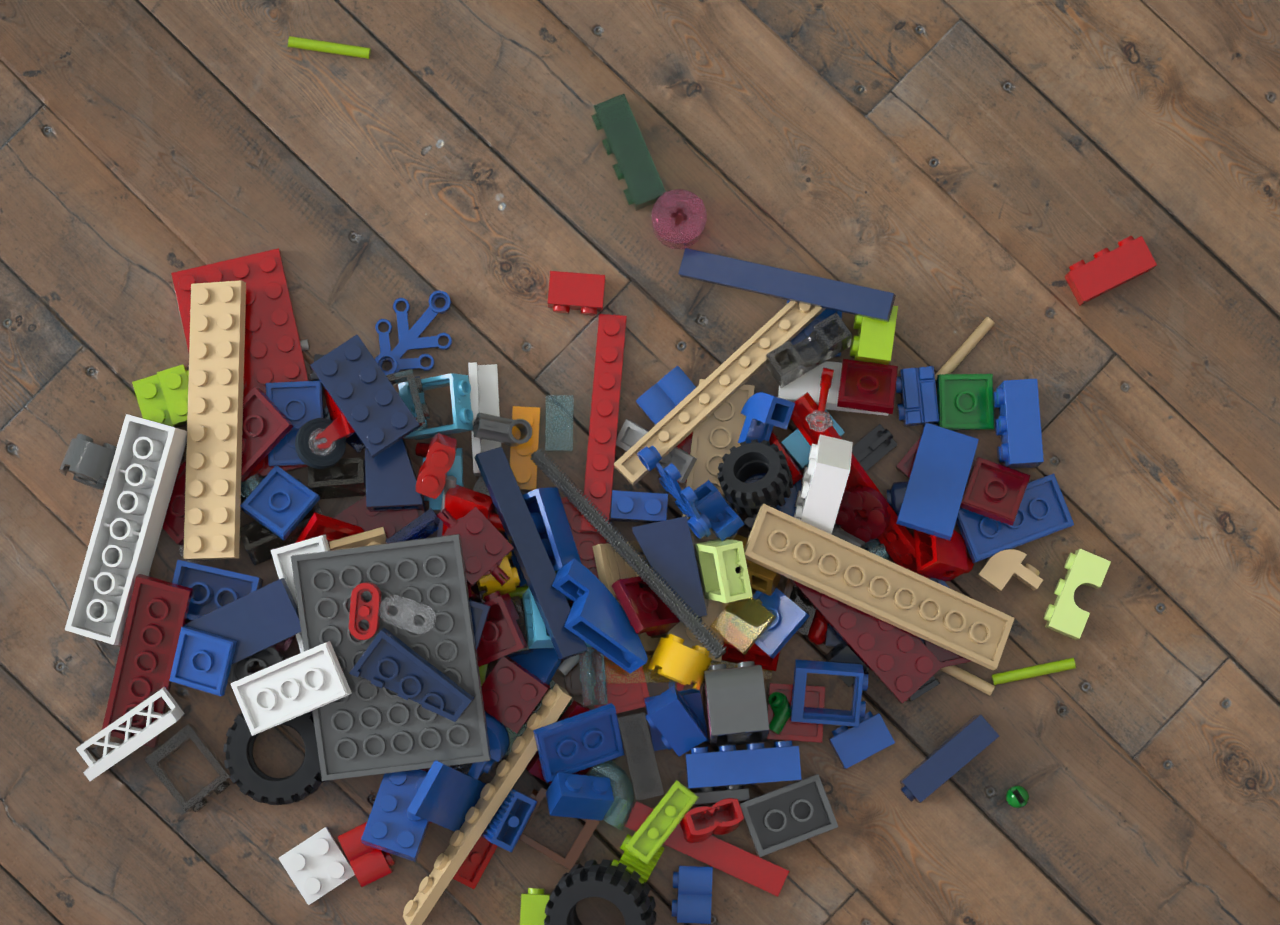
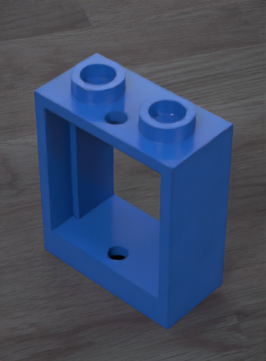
M795 659L791 722L859 727L860 717H865L866 701H861L862 691H867L868 674H864L863 665ZM807 673L854 676L851 710L804 707Z

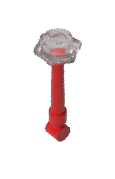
M824 367L821 373L818 410H814L806 416L809 428L817 432H824L833 425L830 414L825 412L834 370Z

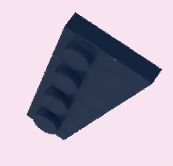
M385 628L378 633L349 672L353 676H360L371 681V684L377 687L389 689L403 699L413 700L421 704L423 708L454 722L459 719L474 699L468 692Z

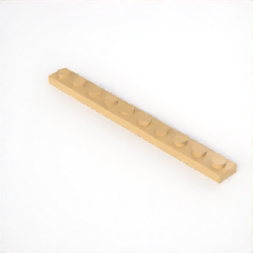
M790 301L614 463V467L634 486L649 472L637 456L640 450L646 446L649 448L653 445L660 453L662 459L665 458L826 308Z
M555 684L552 690L550 689L546 692L541 707L537 713H533L530 716L526 730L522 736L515 739L506 760H502L499 763L493 780L484 786L480 794L481 798L475 807L473 806L468 810L465 822L460 830H456L452 834L449 842L450 845L444 853L437 857L434 869L430 875L421 881L419 892L415 898L406 904L403 918L407 925L423 924L536 753L537 746L533 730L555 723L572 697L565 688Z

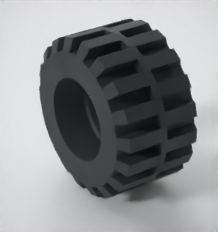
M758 439L751 440V443L741 442V446L737 448L733 446L730 449L731 453L725 454L722 457L724 463H719V473H717L721 488L731 508H736L740 514L746 512L747 516L754 517V514L759 512L763 504L774 509L778 505L782 507L786 503L784 498L790 497V488H793V477L782 450L779 451L778 446L775 444L770 446L769 441L766 440L759 443ZM766 473V475L757 482L745 483V481L754 474Z

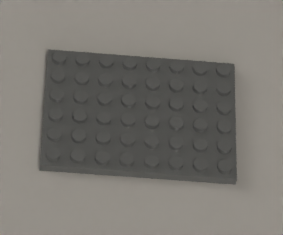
M454 534L292 555L291 562L304 652L330 641L352 692L348 696L312 710L322 781L431 768L435 760L448 766L490 761V746L461 535ZM363 582L374 583L381 591L379 629L373 637L367 640L355 638L349 630L351 593L357 585ZM365 591L363 598L366 601H371L372 595L370 592ZM363 619L360 625L363 629L367 630L369 629V622ZM383 628L391 632L474 697L456 722L423 708L421 704L413 700L403 699L389 689L377 687L363 677L349 674Z

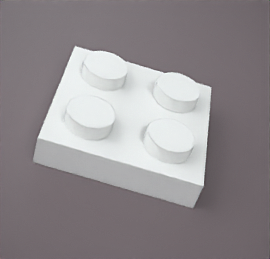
M327 827L278 858L308 905L355 875L348 859Z

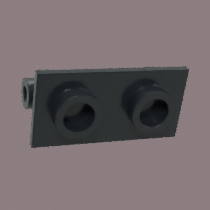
M879 424L852 447V454L866 472L898 444L893 440V435L890 431L884 429Z

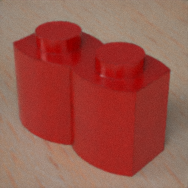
M437 433L432 438L426 460L421 465L416 482L417 493L436 499L442 493L447 472L451 469L457 451L456 439Z
M728 798L718 801L712 807L701 806L690 810L685 814L680 824L686 842L698 843L708 839L712 834L724 835L733 832L739 827L744 816L738 799Z
M367 822L337 836L361 887L392 873L393 869L391 866L395 865L391 853L362 844L361 838Z

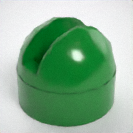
M1012 786L1006 792V801L1011 807L1022 808L1028 803L1029 794L1024 787ZM1015 790L1018 791V793L1024 800V802H1022L1021 804L1019 803L1017 797L1013 794Z

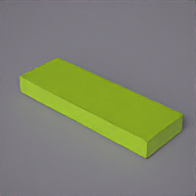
M676 780L625 848L645 864H648L699 797Z

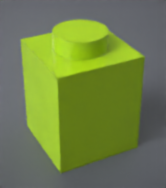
M528 888V893L521 894L520 925H544V920L547 916L544 912L546 904L550 899V894H544V888Z

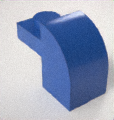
M763 392L752 395L740 413L745 415L746 419L738 443L744 441L751 443V440L758 439L759 443L763 440L769 441L774 426L787 430L795 403Z
M709 480L694 490L698 497V500L694 503L700 515L703 513L712 524L711 531L721 541L736 534L738 529L744 525L741 518L728 505L719 490Z
M486 712L485 717L491 760L472 764L467 775L476 780L484 772L489 774L495 762H499L507 754L509 748V736L505 727L500 721Z

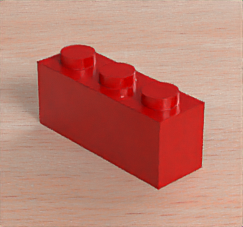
M1129 236L1118 242V248L1112 251L1105 248L1093 255L1094 260L1086 264L1084 260H1081L1069 267L1070 272L1066 274L1065 279L1079 306L1151 271L1157 266L1142 236L1136 239L1133 236Z

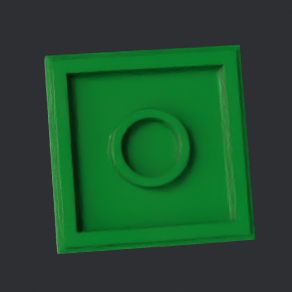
M993 374L937 375L938 426L948 430L994 429Z

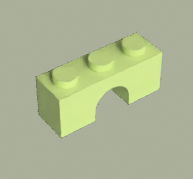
M1082 549L1076 550L1075 554H1069L1064 568L1068 569L1065 579H1059L1054 590V594L1058 595L1054 605L1049 604L1043 618L1047 620L1046 628L1075 640L1080 639L1090 613L1080 609L1075 604L1074 592L1079 585H1088L1095 589L1100 588L1111 561Z

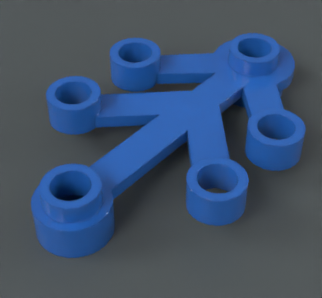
M438 290L430 295L428 309L410 330L408 324L409 302L404 298H398L394 301L393 309L397 315L399 343L392 351L389 338L392 332V324L387 319L377 321L375 329L379 334L380 354L375 358V361L381 369L384 362L389 361L392 363L391 370L385 371L382 369L388 380L395 378L400 370L420 368L423 371H430L433 369L435 362L429 354H422L419 358L401 359L407 350L436 347L440 350H447L451 347L452 339L447 333L418 338L438 314H443L450 309L451 299L446 292ZM437 299L445 300V305L442 308L435 306ZM398 303H406V309L398 311L396 308ZM382 323L389 325L387 332L379 331V326ZM441 337L449 339V343L446 346L439 345ZM422 359H431L430 366L423 367L421 365Z
M653 445L649 448L646 446L637 453L638 458L648 471L656 468L661 475L658 478L660 484L677 499L675 503L680 511L689 518L687 523L692 532L699 539L704 536L709 537L711 535L709 529L712 527V524L703 513L701 515L698 513L694 505L698 497L692 488L688 486L682 490L677 480L681 478V474L675 465L671 463L663 469L659 463L662 457Z

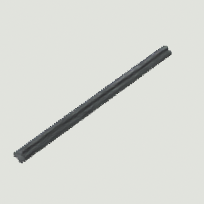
M543 448L533 452L531 460H534L535 465H538L537 467L543 470L542 472L547 475L546 477L552 480L551 482L561 490L560 492H563L565 497H568L567 499L572 502L574 507H577L576 509L586 517L585 519L591 522L590 524L595 527L597 532H600L599 534L609 542L611 547H614L613 549L623 557L622 559L628 562L627 564L637 572L636 574L642 577L641 579L644 582H647L648 587H651V590L656 592L655 594L658 597H661L660 600H663L662 602L668 605L667 607L672 610L674 615H677L676 617L682 620L681 622L684 625H687L686 628H689L688 630H691V633L698 638L700 643H703L702 645L708 648L707 650L710 651L712 656H715L714 658L717 659L727 652L725 650L727 646L723 648L724 644L721 645L722 641L718 642L720 638L716 640L718 636L714 637L715 633L711 635L713 631L709 633L710 628L707 630L708 626L704 627L706 623L702 625L703 620L699 622L701 618L697 620L698 615L695 617L696 613L692 614L693 611L690 612L691 608L687 609L689 605L685 607L687 603L683 604L684 600L681 602L682 598L678 599L680 595L676 597L677 592L673 594L675 590L671 592L672 587L669 589L670 585L666 586L668 582L664 584L666 580L662 581L663 577L659 579L661 575L657 577L658 572L655 574L656 570L652 571L654 567L650 569L651 565L648 566L649 562L646 563L647 560L643 562L644 557L641 559L642 554L638 556L640 552L636 554L637 550L633 551L635 547L632 548L633 545L629 546L630 542L627 544L628 539L624 541L626 537L622 539L623 535L620 536L621 532L618 533L619 530L615 531L616 527L613 529L614 524L610 526L612 522L608 524L609 520L606 521L607 517L604 518L605 515L601 516L602 512L599 514L600 510L597 511L598 507L595 508L596 505L592 506L593 502L590 504L591 500L588 501L589 497L585 499L586 495L583 496L584 492L580 494L582 490L579 491V487L576 489L577 485L574 486L575 482L571 484L573 480L569 482L570 477L567 479L568 475L565 476L566 473L562 474L563 470L560 472L561 467L558 469L559 465L555 467L557 463L553 464L554 460L551 462L552 458L549 459L550 455L546 457L548 453L544 454L545 450L542 452Z

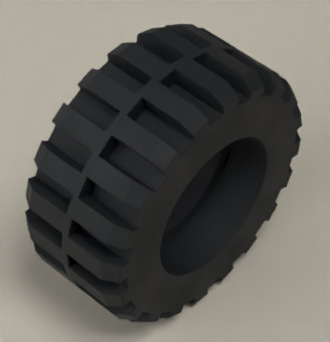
M312 711L279 724L289 726L297 731L305 745V757L302 765L295 773L284 778L270 777L257 767L253 757V746L260 733L251 735L243 713L238 714L234 719L233 726L228 729L226 734L228 738L223 748V752H226L224 763L226 769L231 774L229 777L233 784H237L240 788L239 790L244 795H248L260 803L284 805L305 799L317 791L322 782H325L322 781Z
M603 859L601 864H597L596 860H589L585 863L584 867L578 864L572 867L569 873L566 872L561 877L546 904L544 913L547 916L544 920V925H583L578 918L576 905L580 900L588 897L604 898L615 904L624 917L625 925H654L657 913L653 910L656 903L653 896L648 897L651 889L646 882L642 884L639 882L641 876L637 872L629 873L625 870L627 866L619 863L618 866L611 865V860Z

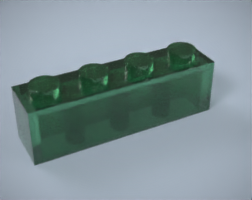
M625 94L594 105L595 114L591 115L592 121L597 131L601 129L605 136V139L602 140L603 147L607 155L612 154L616 164L612 165L618 181L623 179L627 189L623 190L628 205L633 204L637 211L666 199V190Z

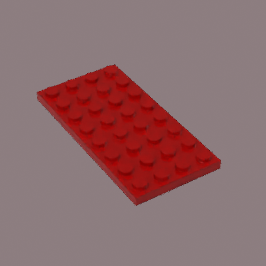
M279 248L171 273L188 352L190 345L191 284L226 281L246 282L243 398L254 386L260 388L266 395V383L309 381ZM268 455L242 482L267 476L274 468L269 466ZM297 465V466H278V467H280L281 469H283L285 472H288V471H293V470H297V469H301V468H305V467H310V466H308V465Z

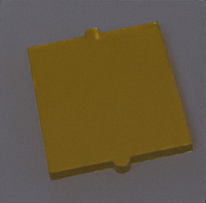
M751 597L729 602L710 627L724 637L726 644L731 643L745 655L776 616L762 606L761 600H755Z

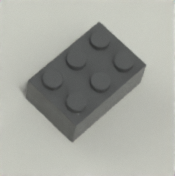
M819 774L809 776L739 803L758 857L839 827Z

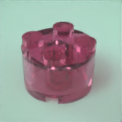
M676 189L664 192L655 202L652 209L651 225L657 239L664 246L672 249H685L695 244L703 236L706 227L707 213L704 203L697 195L687 190ZM677 214L683 215L684 220L681 221L680 225L675 224L674 218L677 217Z

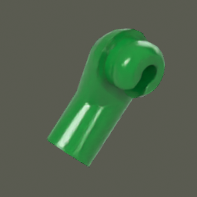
M773 692L768 698L774 713L769 729L779 735L791 716V708L787 697L783 693Z

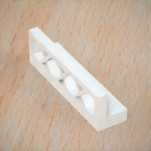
M477 362L468 363L473 425L478 413L500 417L498 365H477ZM472 430L473 473L475 476H482L474 457L478 453L501 447V442L476 438Z
M165 687L76 748L89 766L83 772L89 781H92L166 730L185 714ZM160 697L164 699L171 709L165 714L153 712L154 701ZM149 705L148 711L142 710ZM135 714L147 716L145 728L131 727L132 718ZM125 721H127V725H126V726H125V725H121L122 723H124ZM112 730L126 731L125 740L122 744L110 742ZM131 732H132V733H136L135 735H133L132 737H130V733H131ZM92 744L104 746L103 757L97 761L86 749Z

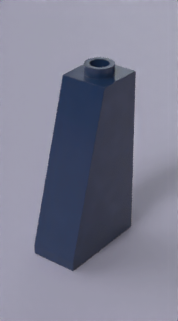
M401 439L374 458H372L365 447L367 509L369 511L425 509L422 494L416 492L417 479L404 440Z
M687 516L632 527L633 534L651 568L654 567L653 571L656 570L655 574L658 572L657 577L661 575L659 579L663 577L662 581L666 580L664 584L668 582L666 586L670 585L669 589L672 587L671 592L675 590L673 594L677 592L676 597L680 595L678 599L682 598L681 602L684 600L683 604L687 603L685 607L689 605L687 609L691 608L690 612L693 611L692 614L696 613L695 617L698 615L697 620L701 618L699 622L702 621L703 617H708Z
M974 715L900 780L904 786L900 790L911 802L915 799L918 803H921L999 737L998 733L982 715Z

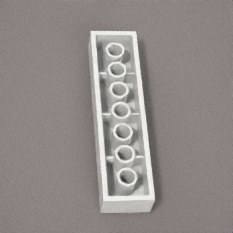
M126 414L65 627L66 631L121 646L135 579L138 574L149 576L187 442V431Z

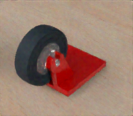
M326 389L324 390V395L331 420L316 418L306 422L299 429L295 439V448L299 458L306 465L316 469H325L335 465L344 455L346 439L355 432Z

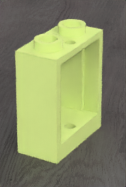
M719 538L695 544L705 599L729 603L753 597L742 541L731 539L721 541ZM740 567L741 571L737 574L735 569Z

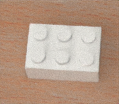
M820 434L817 445L812 444L808 458L810 461L808 467H805L802 478L801 491L799 490L795 503L794 518L832 534L850 473L853 442Z

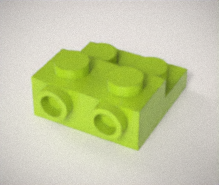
M184 364L132 382L143 419L175 428L187 424L189 370H187Z

